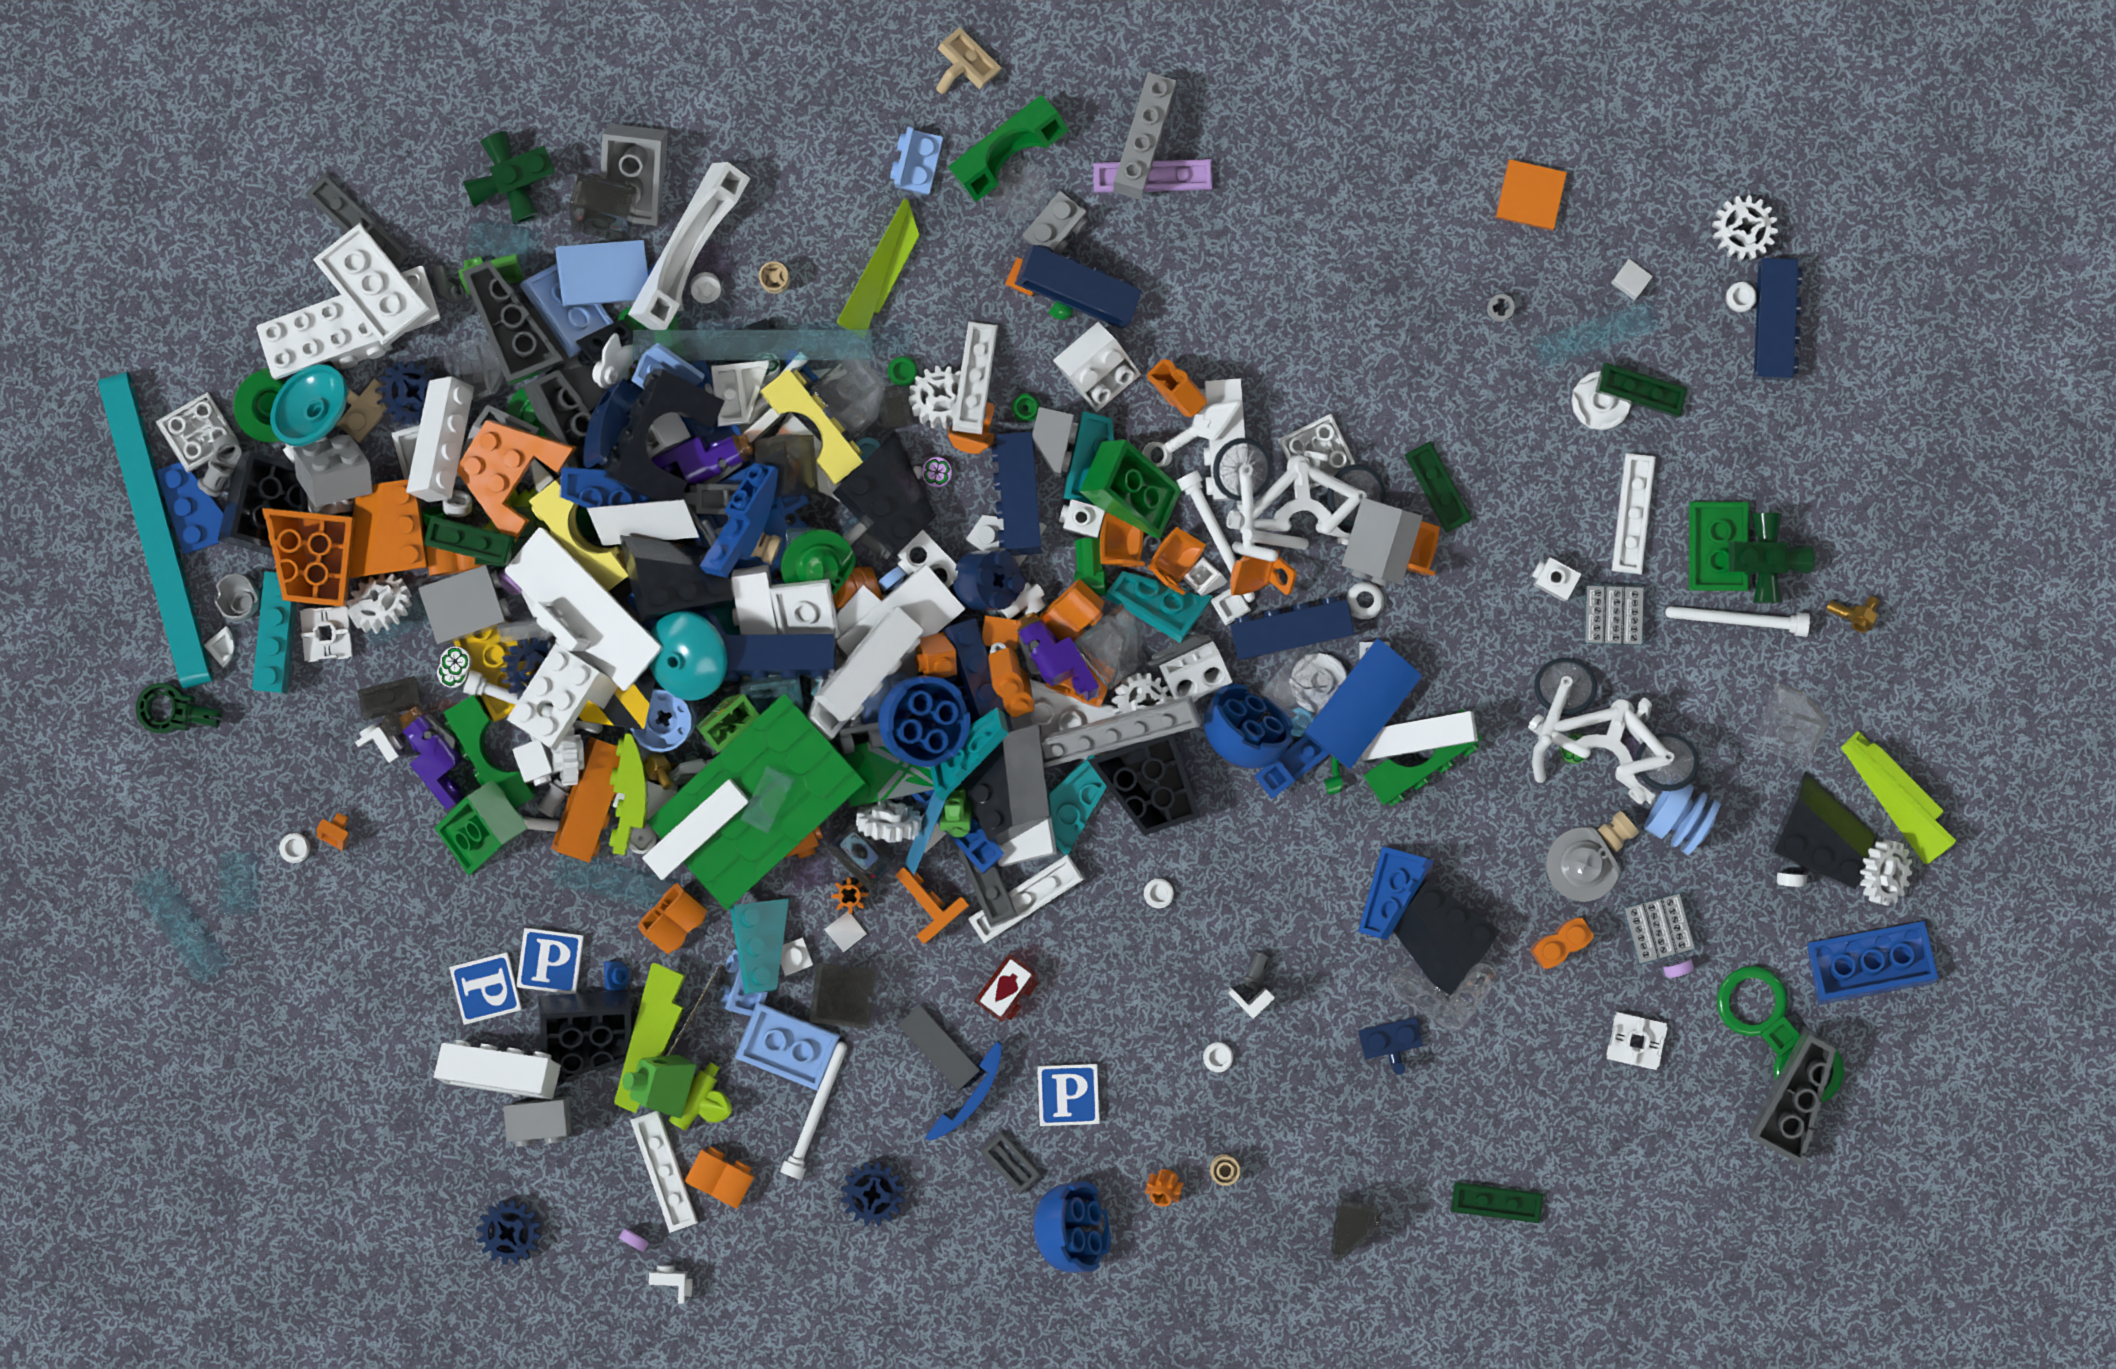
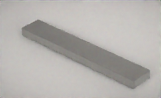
M1188 696L1040 736L1041 750L1044 751L1045 757L1043 767L1054 766L1199 727L1201 719L1192 697Z

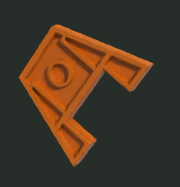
M486 420L458 463L457 473L502 534L516 537V542L529 520L506 503L535 457L558 473L561 472V467L566 465L577 447L493 420Z

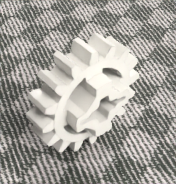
M1750 195L1746 197L1744 202H1742L1739 196H1736L1734 198V205L1728 201L1723 204L1726 212L1722 210L1716 212L1715 215L1720 221H1714L1712 227L1717 228L1719 231L1713 235V239H1721L1722 242L1719 244L1718 249L1727 247L1729 249L1727 252L1728 257L1735 252L1738 253V261L1743 260L1745 254H1748L1749 259L1753 260L1756 258V251L1761 255L1767 252L1764 244L1767 246L1773 245L1774 241L1769 236L1778 233L1777 229L1771 228V225L1777 221V218H1769L1768 213H1770L1772 208L1767 207L1763 209L1761 207L1762 199L1754 204ZM1748 210L1755 212L1759 218L1749 214ZM1734 212L1735 221L1732 225L1726 227L1729 215ZM1743 221L1744 224L1747 226H1754L1750 231L1747 232V235L1744 230L1734 231L1743 223ZM1764 229L1760 242L1756 244V233ZM1730 238L1741 242L1742 247L1734 244Z
M936 366L934 373H930L929 370L925 369L924 378L915 377L916 386L912 385L909 388L911 394L909 396L910 406H913V415H919L920 423L924 424L930 420L931 428H935L937 423H942L943 429H946L947 422L951 421L953 423L957 400L956 391L959 387L961 371L959 370L952 374L951 367L948 366L945 372H941L940 367ZM923 394L926 396V399H925V400H926V404H925V405H924L923 402H922V396H923Z
M380 574L378 580H374L371 576L369 577L368 584L365 585L360 582L358 584L360 590L351 592L354 599L347 601V605L350 608L347 610V613L357 628L361 627L365 633L372 628L375 634H377L381 627L389 631L391 623L400 624L398 618L400 616H407L408 612L405 608L412 606L409 599L412 595L403 580H397L393 574L388 579H386L384 574Z
M1136 673L1122 680V685L1115 688L1114 691L1118 696L1112 698L1111 702L1118 704V708L1112 712L1113 714L1121 715L1147 708L1148 706L1146 705L1151 707L1173 701L1174 698L1171 696L1167 697L1166 692L1169 690V687L1165 686L1162 688L1160 686L1161 678L1158 677L1152 681L1151 673L1143 676L1140 673Z
M573 725L557 750L551 749L552 766L554 767V772L560 771L563 786L577 785L578 770L584 769L583 741L581 740V735H575Z
M891 800L877 801L876 804L867 803L866 807L860 806L857 812L856 826H858V831H864V836H872L874 840L881 838L885 839L886 842H902V838L910 840L912 835H919L922 816H919V811H913V806H906L902 802L896 804L892 803Z
M1884 839L1883 842L1877 841L1875 843V849L1869 848V859H1863L1866 867L1860 871L1864 877L1860 884L1861 886H1866L1863 894L1869 896V901L1888 906L1890 902L1897 903V896H1904V886L1909 887L1910 885L1907 881V876L1912 875V871L1909 870L1912 859H1907L1909 850L1903 849V843Z

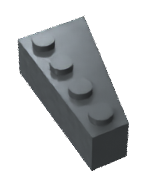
M490 260L462 271L509 386L564 365L563 358L532 319Z
M559 370L524 385L525 393L546 437L577 447L564 467L587 468L584 465V445L592 414L582 403L580 396ZM614 446V447L612 448V451L614 452V454H615L616 449H617L616 446ZM598 462L587 469L605 470L606 463L600 465Z
M1806 1028L1803 1030L1747 1130L1752 1140L1803 1167L1807 1157L1806 1153L1809 1142H1811L1814 1132L1813 1127L1816 1116L1820 1110L1822 1094L1827 1084L1836 1051L1831 1041Z

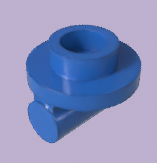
M604 962L605 991H621L627 986L629 970L623 962Z

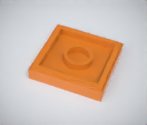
M1509 159L1495 218L1553 231L1567 172Z

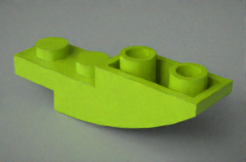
M625 733L624 739L619 738L616 756H621L618 768H613L610 778V785L614 786L613 792L625 794L624 800H618L615 817H620L618 829H612L609 846L614 847V854L624 856L628 854L633 827L645 829L648 813V780L644 768L645 763L637 740L632 734Z

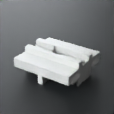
M348 606L308 608L300 611L301 638H303L305 661L315 662L325 659L353 657L350 617L347 613V610H349ZM330 626L332 629V640L322 641L321 627Z
M1616 1012L1606 1059L1657 1070L1668 1028L1666 1027L1667 1023ZM1632 1034L1644 1036L1642 1049L1629 1046Z

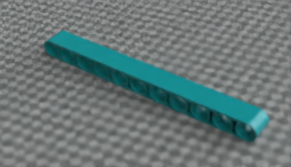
M126 371L98 379V386L177 675L182 688L187 689L212 682L213 673L208 670V667H210L209 658L204 646L205 644H201L200 638L203 637L197 615H193L192 610H195L190 589L189 586H185L187 578L182 560L177 557L179 549L174 531L170 530L169 527L172 523L166 502H162L161 496L164 495L157 475L154 473L153 468H156L151 447L146 443L148 436L142 416L139 417L138 411L141 410L135 388L131 389L130 383L133 381L129 372Z

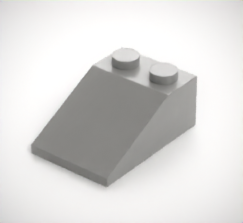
M609 124L602 136L600 195L631 203L630 223L657 226L667 158L668 130ZM610 206L603 207L602 216L607 214V209H610ZM609 210V212L611 213V215H609V214H608V215H605L607 219H608V217H612V218H613V214H612L611 210Z

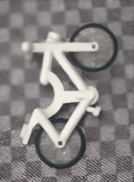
M1237 438L1227 442L1218 451L1213 463V477L1216 486L1226 497L1237 501L1238 511L1231 510L1226 521L1227 527L1240 530L1242 538L1243 532L1246 529L1288 531L1292 526L1289 521L1291 515L1300 510H1307L1318 518L1316 530L1319 533L1336 536V543L1348 545L1351 534L1343 532L1337 526L1340 523L1354 526L1362 497L1384 503V484L1375 470L1362 464L1348 465L1339 470L1333 477L1319 470L1321 460L1328 461L1329 455L1305 450L1304 456L1295 455L1290 458L1287 464V471L1254 504L1253 498L1265 490L1271 478L1272 463L1267 450L1253 439ZM1308 479L1328 488L1327 501L1330 511L1318 501L1311 499ZM1293 482L1296 499L1282 506L1275 513L1273 519H1257ZM1244 539L1243 542L1236 541L1231 546L1233 552L1270 562H1274L1278 558V553L1275 550L1255 546V542L1245 541Z
M1571 658L1552 660L1538 671L1534 682L1535 694L1539 702L1549 710L1546 718L1537 714L1528 725L1531 731L1539 735V740L1534 746L1532 757L1534 778L1538 783H1543L1546 780L1544 758L1551 743L1582 758H1588L1591 754L1590 749L1593 747H1602L1612 751L1618 757L1620 763L1616 769V779L1631 789L1629 791L1630 797L1639 804H1642L1644 801L1652 804L1656 795L1642 786L1636 778L1641 777L1649 786L1661 791L1680 790L1694 780L1699 769V757L1696 749L1687 739L1677 734L1659 733L1654 735L1644 723L1649 719L1652 704L1648 699L1642 698L1638 704L1636 714L1634 713L1633 705L1629 701L1620 699L1614 701L1611 708L1560 720L1561 715L1581 713L1593 703L1597 694L1596 678L1588 666ZM1611 720L1607 735H1587L1575 741L1561 734V732ZM1625 727L1641 744L1634 762L1626 746L1620 742Z

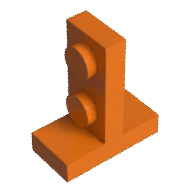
M903 867L895 874L934 919L916 935L923 944L927 943L969 906L961 896L943 911L940 908L944 904L943 901L933 890L930 893L925 891L921 886L924 880L917 871L914 875L910 870L908 871Z

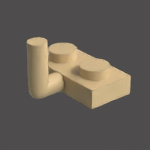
M959 27L941 42L938 50L953 65L947 69L936 89L941 94L947 93L956 77L961 73L976 87L981 89L1000 72L1002 67Z
M373 379L360 396L347 387V402L351 407L337 423L339 427L360 444L384 416L382 413L386 408L384 404L377 405V401L382 399V395L375 393V389L383 387V385L376 379Z

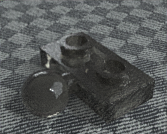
M415 676L357 690L361 715L364 721L385 716L382 727L385 733L390 736H399L406 728V720L398 712L422 707L418 680Z

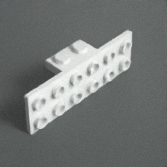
M418 266L402 272L401 274L432 311L406 332L439 321L441 317L424 267ZM342 295L259 324L256 327L271 376L275 380L329 360L337 369H349L356 366L361 360L382 357L386 351L393 349L391 344L386 348L383 347Z
M538 528L510 562L509 566L505 568V573L536 603L530 611L537 617L536 622L546 631H551L557 637L556 642L564 650L568 652L584 651L623 691L629 690L662 650V645L545 528Z

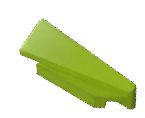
M904 198L837 320L839 327L864 340L874 313L879 315L920 237L907 199Z
M1856 731L1842 745L1841 749L1924 864L1932 862L1956 842L1936 821L1944 811L1881 747L1875 743L1871 744L1859 731Z
M652 963L650 966L614 1101L616 1105L631 1112L637 1113L640 1104L630 1099L631 1090H626L623 1087V1077L627 1072L636 1073L640 1059L664 1056L685 1009L684 1006L675 1003V1000L686 974L657 963Z

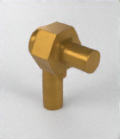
M1869 596L1864 606H1856V608H1848L1830 600L1826 611L1850 620L1853 629L1866 633L1868 630L1872 631L1877 621L1878 615L1874 611L1879 604V600L1874 596Z
M659 753L648 756L644 761V768L651 781L657 779L663 790L672 788L674 783L668 774L680 763L669 762L664 755Z

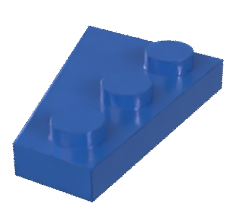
M181 462L155 470L183 554L187 555L222 543L218 541L224 512L210 495L198 487L197 482L199 479L192 471L187 473Z
M561 467L559 497L586 508L650 503L649 499L605 478L607 470Z
M1382 846L1358 932L1388 940L1434 860Z

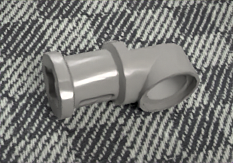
M227 434L216 438L213 442L214 453L208 462L209 468L205 476L197 482L198 487L202 491L214 497L222 495L224 491L223 485L226 479L233 475L234 468L242 454L238 439ZM226 445L235 447L233 452L229 454L219 452Z

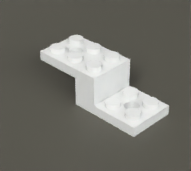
M555 643L507 720L556 751L587 701L589 700L604 709L618 688V685L584 651H572L570 653ZM548 703H552L553 710L551 714L543 717V707Z

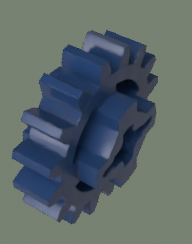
M401 361L394 364V368L389 367L384 370L387 376L378 378L383 387L375 389V393L382 395V399L377 401V405H385L386 408L382 413L383 415L393 414L391 422L395 423L402 419L403 426L410 425L411 421L414 425L420 424L428 384L434 375L433 372L424 373L425 365L422 364L415 368L414 361L407 362L405 366ZM407 375L415 377L416 380L409 379ZM410 390L411 394L407 397L406 393ZM400 408H407L410 412H406Z
M537 637L528 638V641L526 639L518 640V646L508 647L511 655L502 657L507 662V667L500 668L501 672L507 673V677L502 682L511 684L508 690L510 694L518 692L517 700L521 698L553 648H547V640H540L538 642ZM535 666H539L538 668L534 669V671L531 672V674H527Z
M867 1161L864 1163V1170L861 1171L857 1166L853 1168L854 1177L848 1174L845 1176L849 1186L843 1185L840 1190L847 1192V1196L840 1200L842 1203H849L848 1208L845 1210L846 1214L852 1211L856 1214L853 1221L857 1222L862 1217L865 1219V1226H868L871 1220H875L876 1225L881 1226V1218L884 1217L890 1222L892 1221L890 1212H900L901 1209L896 1203L904 1202L905 1198L898 1195V1192L904 1190L905 1186L896 1184L900 1175L891 1176L892 1167L890 1165L885 1170H882L881 1162L877 1161L875 1168H871ZM871 1174L869 1182L864 1185H855L858 1179ZM881 1177H884L890 1183L892 1191L885 1190L881 1184ZM875 1180L876 1192L880 1193L881 1197H876L872 1206L869 1207V1196L865 1194V1191L870 1190ZM853 1196L861 1199L865 1205L864 1211L856 1205ZM882 1202L890 1203L884 1211L875 1213L876 1206Z
M516 1199L511 1200L509 1206L506 1205L504 1200L499 1201V1209L493 1205L488 1207L490 1216L487 1214L480 1216L485 1224L476 1227V1230L483 1232V1236L478 1238L477 1242H485L486 1246L482 1252L491 1251L493 1253L491 1261L502 1257V1265H506L509 1258H512L514 1264H518L520 1262V1255L528 1259L530 1257L528 1249L536 1250L539 1247L533 1241L534 1239L542 1238L541 1233L535 1232V1228L542 1224L541 1222H534L532 1219L536 1215V1211L529 1214L526 1212L527 1203H524L519 1208L517 1207ZM512 1212L521 1217L517 1220L508 1219L503 1213ZM493 1221L496 1231L495 1236L491 1239L490 1226ZM504 1225L507 1228L511 1226L515 1228L516 1231L513 1233L514 1239L511 1236L507 1238L503 1236L502 1233L505 1232ZM528 1226L529 1235L525 1243L522 1233L523 1228ZM500 1245L511 1246L515 1251L507 1252L498 1247Z

